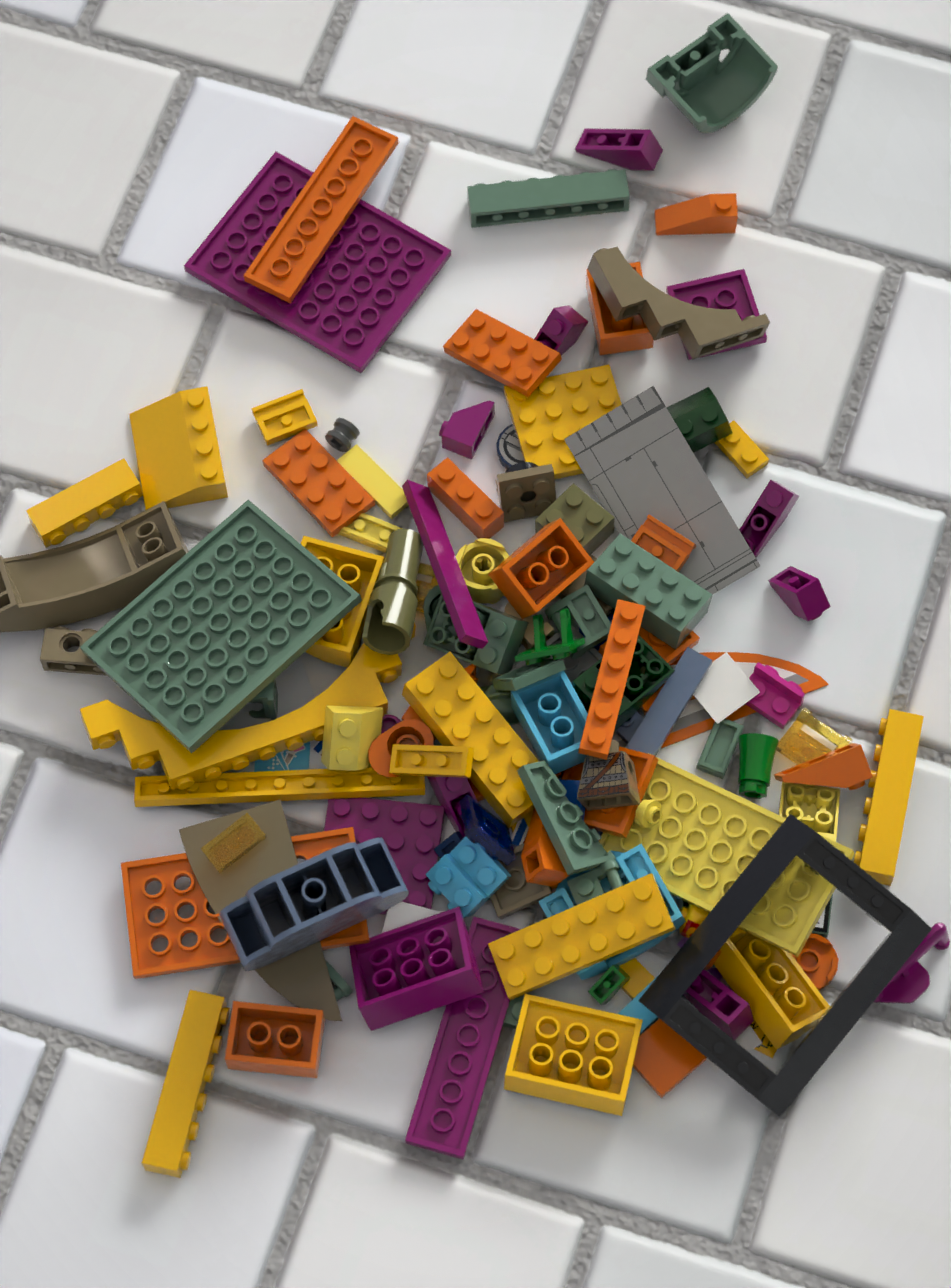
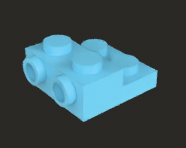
M468 833L449 854H445L426 873V876L430 879L428 882L430 889L438 895L443 894L448 899L447 907L449 910L460 906L464 918L473 916L512 876L474 833Z

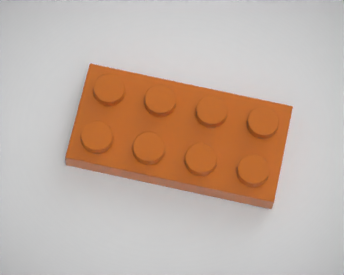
M477 309L443 345L444 351L448 355L528 398L562 360L559 352Z
M306 429L299 432L262 460L264 467L332 538L343 527H347L357 520L359 515L366 513L375 506V500Z

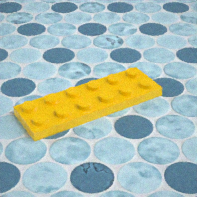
M651 873L490 942L488 946L507 996L510 1000H513L676 929L655 877Z

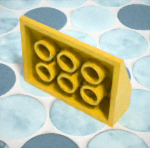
M207 386L179 391L129 414L146 510L163 501L168 508L228 497Z
M303 536L301 545L361 596L362 601L305 651L324 662L348 668L356 656L362 640L370 595L375 589V583L379 578L384 557Z
M525 994L505 1072L504 1090L622 1116L643 1020Z

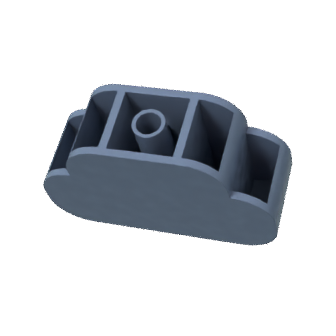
M379 837L358 845L355 842L337 846L275 874L246 892V896L226 906L220 911L219 916L244 970L252 971L267 966L395 906L408 896L409 891L384 839Z

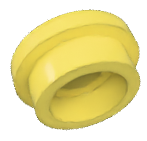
M646 799L638 805L635 816L641 826L652 828L659 823L662 818V806L659 801Z

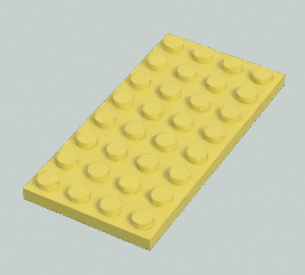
M656 757L658 763L642 801L654 799L661 803L662 818L659 823L652 828H645L640 825L635 816L627 838L603 832L599 842L606 852L612 850L623 853L642 843L669 893L710 913L786 818ZM822 836L852 860L855 854L852 849ZM795 856L738 928L798 957L836 888L822 876L814 873L804 865V862L799 857Z

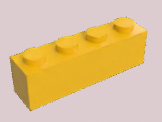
M123 458L29 508L26 512L31 525L45 548L51 545L60 544L67 536L75 532L86 530L90 524L101 518L110 517L119 508L134 504L143 496L138 479Z

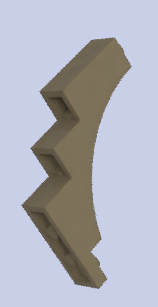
M618 247L602 248L596 251L587 268L616 322L640 314L654 341L678 333L692 360L763 337L770 324L766 314L756 317L750 315L741 320L735 309L701 307L678 300L662 292L632 268Z

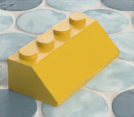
M737 928L720 948L721 954L714 963L715 967L731 989L749 1003L755 1022L776 1050L797 1040L813 1028L830 1007L790 953L740 928Z

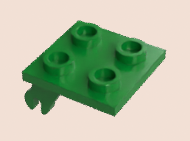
M563 609L560 611L562 643L549 646L546 645L542 615L533 616L535 647L514 656L515 662L525 660L526 665H531L550 658V655H552L553 660L569 657L570 654L578 652L577 647L585 644L584 638L573 640L569 610Z

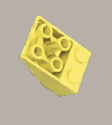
M782 782L778 815L787 818L791 814L818 834L836 842L840 789Z

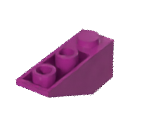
M771 479L739 529L755 557L760 554L800 497Z
M427 776L438 802L444 807V812L456 832L460 831L464 838L468 833H474L486 847L496 843L467 778Z

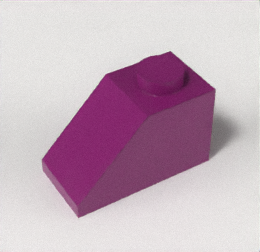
M489 400L453 412L449 421L443 422L439 432V436L442 437V448L472 460L495 416L494 402Z
M790 566L768 580L792 613L806 621L817 619L822 615L823 611L831 607L819 579Z

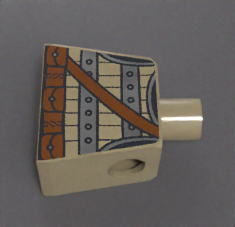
M616 740L611 742L607 760L587 756L584 760L577 800L587 811L640 804L634 763L626 752L619 751V742Z

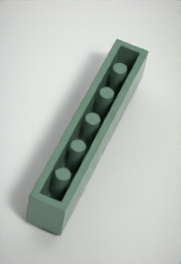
M610 169L597 173L583 172L578 175H556L550 178H529L522 181H502L495 184L479 183L474 186H467L471 228L629 211L630 195L626 170Z

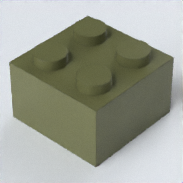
M574 483L535 519L536 534L545 525L561 518L585 551L590 554L614 533L615 517Z

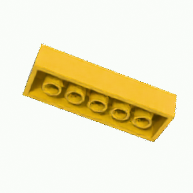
M448 652L404 684L402 696L430 728L442 746H465L474 749L471 778L469 779L508 828H511L534 810L535 807L517 770L523 765L539 762L538 759L451 652Z

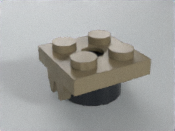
M520 462L512 465L505 473L498 474L495 480L500 509L504 512V522L539 516L556 500L552 464L538 466L531 462Z

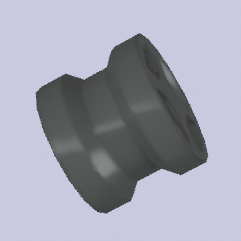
M337 418L334 422V429L327 432L325 439L335 449L347 452L351 447V441L357 439L360 432L350 421L344 418Z

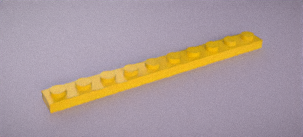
M372 767L358 771L306 769L222 773L218 778L212 780L203 779L195 782L190 788L172 791L166 775L135 777L134 803L135 807L425 795V776L401 775L398 777H385L379 775Z

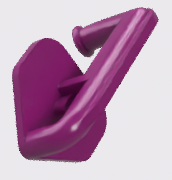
M942 922L936 923L931 927L932 930L874 1000L875 1003L910 1004L928 989L930 985L929 973L918 960L933 946L939 950L948 948L950 940L945 924Z

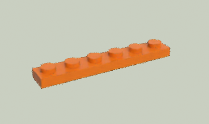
M617 600L578 753L604 760L608 758L645 612V605Z

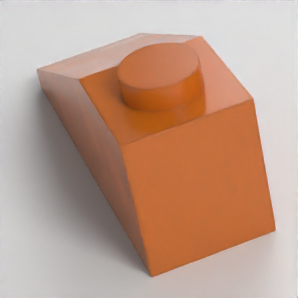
M736 193L708 194L656 209V235L736 233L738 218Z
M850 743L774 774L775 780L781 782L849 788V790L864 786L865 780L873 777L862 746L856 743Z

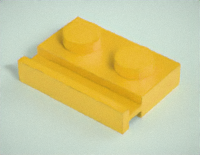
M302 389L251 408L267 446L294 436L304 429L309 430L318 426L317 419Z

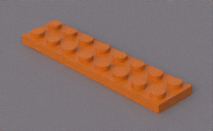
M352 116L245 272L244 281L291 304L398 145V137Z

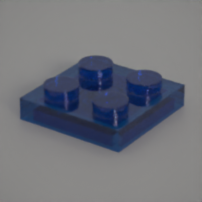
M468 794L462 798L459 804L466 837L474 844H481L494 860L500 859L508 866L516 859L509 828Z

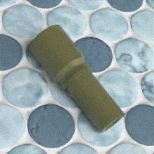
M397 529L390 534L384 563L381 565L375 589L370 595L362 639L365 645L380 654H399L406 651L410 646L418 605L416 581L424 546L420 535L410 529Z

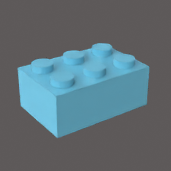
M561 671L517 691H511V707L540 761L545 760L554 774L584 762L588 755L578 752L588 713L565 671Z

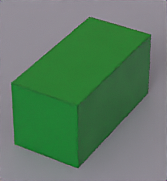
M612 965L588 992L600 1005H605L631 977L619 965Z

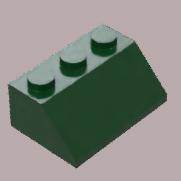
M709 387L667 407L693 453L733 434L727 417Z

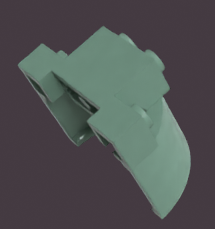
M727 13L708 26L707 32L681 51L672 57L666 55L649 67L646 80L662 98L667 96L699 132L711 133L727 126L748 110L770 85L778 66ZM725 49L730 50L727 56L720 62L721 51Z

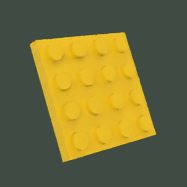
M609 364L546 377L529 398L508 386H504L503 391L524 461L538 466L552 464L554 479L583 474L564 439L622 405Z

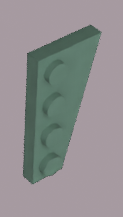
M545 760L523 765L517 770L567 875L600 867L602 863L616 859L611 850L606 852L599 842L601 837L595 829L590 830L581 816L584 813L578 805H574L565 796L567 790Z

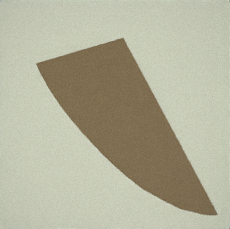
M281 800L179 829L189 863L215 914L220 913L222 909L234 901L246 896V892L256 884L298 864ZM320 941L255 970L272 989L297 1007L323 1010L324 1019L342 1021Z

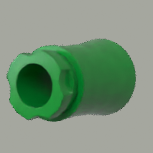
M742 734L738 737L740 752L739 795L752 799L767 797V787L770 786L771 771L779 740L765 734Z

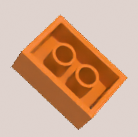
M640 262L629 263L643 277ZM586 269V290L599 355L653 348L654 339L641 315L638 314L616 322L589 270Z
M559 518L545 525L488 575L520 617L524 619L539 612L585 572L594 561L563 520Z
M233 1001L225 1054L227 1068L318 1078L325 1025L323 1010Z

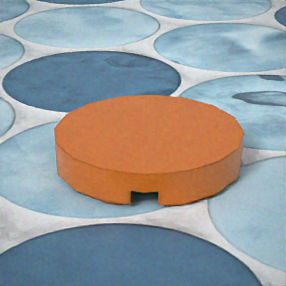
M811 933L798 957L792 956L817 990H822L831 983L836 975L838 956L828 939L819 934Z

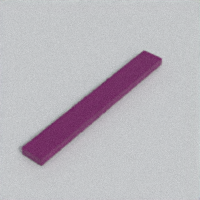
M407 480L402 485L459 641L483 649L488 640L429 487Z

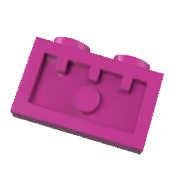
M758 662L749 679L760 693L745 704L781 729H784L802 706L805 693L802 692V688L795 682L786 681L780 677L773 667L769 665L764 666Z

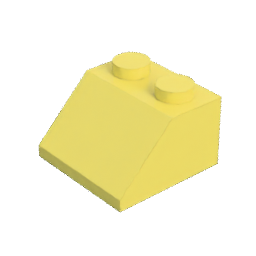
M326 705L321 762L328 770L358 771L371 767L368 760V750L371 743L381 735L383 708Z

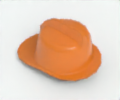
M416 719L403 720L379 735L371 743L368 750V760L371 767L379 775L385 777L401 776L389 773L393 744L434 745L433 734L424 722Z

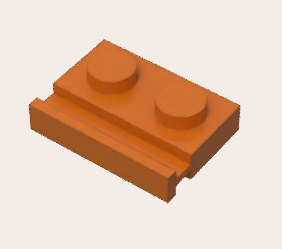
M650 514L631 540L678 572L690 557L689 555L692 550L696 548L695 543Z

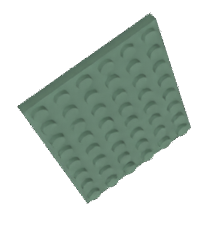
M247 500L80 646V649L192 754L357 606L362 599L359 593L250 500Z

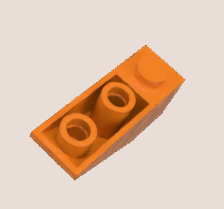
M534 808L521 854L526 882L555 887L569 875H567Z

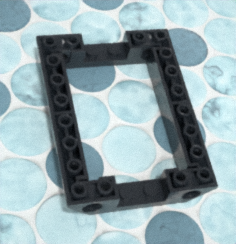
M790 814L638 1001L777 1116L781 1117L932 928L911 908L826 839ZM797 856L804 862V865L817 875L822 876L864 910L868 917L891 933L885 937L774 1074L681 996L794 857Z

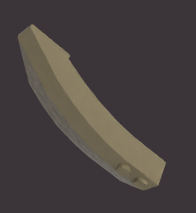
M163 501L115 527L61 547L4 559L0 556V632L35 631L62 626L126 607L189 552L166 503Z

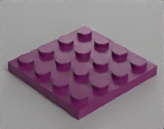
M372 798L328 799L324 831L353 827L357 845L370 839L382 837L409 891L408 896L401 902L432 910L434 892L428 886L430 879L426 876V873L438 862L439 856L434 851V848L441 842L444 807ZM385 910V911H383V912H381V913H379V914L386 915V914H387V910Z

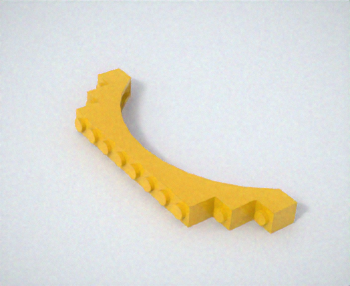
M414 622V626H413V631H412L411 640H412V638L415 637V630H416V624H415V622ZM363 643L351 664L330 687L301 708L269 722L241 729L218 730L192 754L159 723L143 719L108 699L81 708V719L93 750L98 748L107 749L115 745L116 742L121 741L132 770L138 768L147 769L153 766L155 762L160 761L171 791L175 789L184 790L193 786L197 781L218 778L225 771L231 769L241 770L256 760H269L284 750L294 751L301 748L304 743L313 740L322 741L326 705L382 707L383 716L388 714V701L380 683H390L395 681L398 676H401L402 662L398 654H380L371 650Z

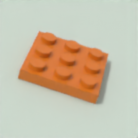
M619 746V751L626 752L634 763L641 803L658 759L655 755ZM584 762L566 769L561 780H580ZM638 805L590 811L585 809L584 822L589 829L627 838Z

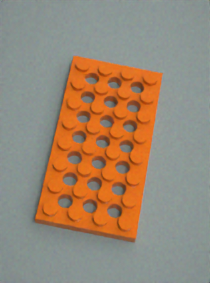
M353 827L291 836L296 858L308 860L346 843H356ZM186 853L121 863L132 969L135 979L241 963L228 934L226 939L220 943L211 940V934L214 930L219 928L225 930V927L218 919L219 913L211 914L208 912L209 902L196 879ZM180 877L190 878L191 884L186 890L176 889L175 883ZM152 881H158L162 884L161 891L156 895H150L146 892L147 885ZM182 906H193L194 914L187 919L179 917L178 912ZM156 909H161L165 912V917L160 923H152L149 920L151 912ZM367 919L321 940L322 950L370 943ZM188 933H194L198 936L197 943L192 947L182 945V938ZM157 938H166L168 940V947L164 951L157 952L153 950L152 945Z

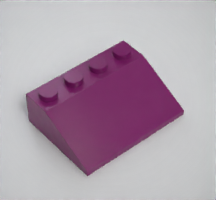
M460 906L370 937V943L349 946L358 1008L371 1031L483 993L479 968Z

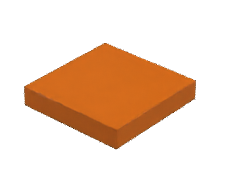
M659 1019L639 1036L633 1067L652 1089L663 1098L706 1061L707 1057Z

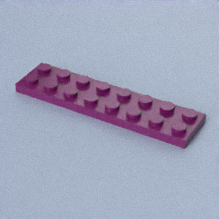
M473 916L468 934L479 968L483 993L446 1005L405 1138L406 1144L464 1160L510 1003L488 943L521 929Z

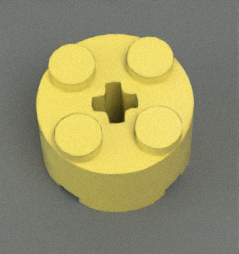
M487 538L476 539L475 542L461 547L456 555L472 601L477 603L495 604L504 596L488 575L509 557L503 545L495 540Z

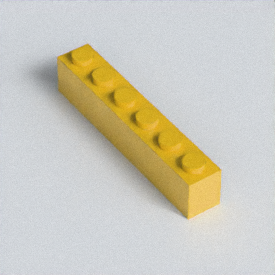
M889 709L887 718H881L878 735L883 736L882 744H876L873 761L878 762L876 771L871 770L873 777L868 782V787L873 788L871 798L866 797L863 814L868 815L867 823L860 825L858 841H862L863 844L861 851L855 852L853 861L877 882L891 886L895 874L924 718L921 715Z
M189 990L142 1160V1165L146 1171L181 1178L182 1171L187 1170L189 1167L191 1152H188L190 1141H195L199 1130V1123L196 1122L199 1111H204L207 1094L204 1093L206 1082L211 1083L215 1070V1065H212L214 1053L219 1054L223 1037L219 1036L222 1025H227L230 1016V1008L227 1007L225 997Z

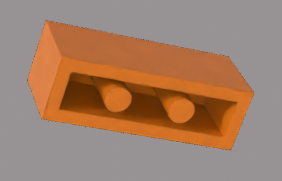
M448 457L427 473V484L431 493L478 539H490L504 527V512Z

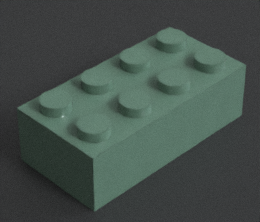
M619 534L589 567L584 586L588 584L594 596L614 609L618 599L645 605L641 627L675 650L707 614L713 595L622 534Z

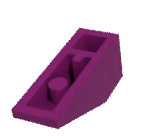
M584 129L575 148L577 153L626 169L654 171L663 151L650 129Z
M703 969L683 994L700 1013L734 1041L754 1021L749 1003L705 969Z

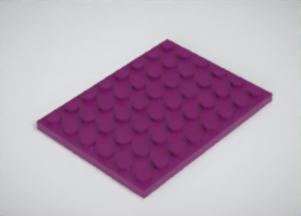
M275 152L184 265L185 272L362 373L451 257V250L361 199L291 304L244 281L245 272L314 173L284 155Z

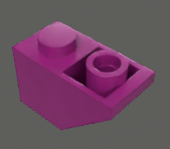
M570 305L553 308L534 339L559 352L562 356L576 343L589 321Z

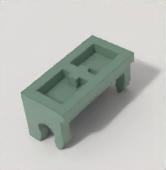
M275 679L249 702L254 704L261 703L263 705L260 711H249L251 717L271 718V721L277 719L278 691Z

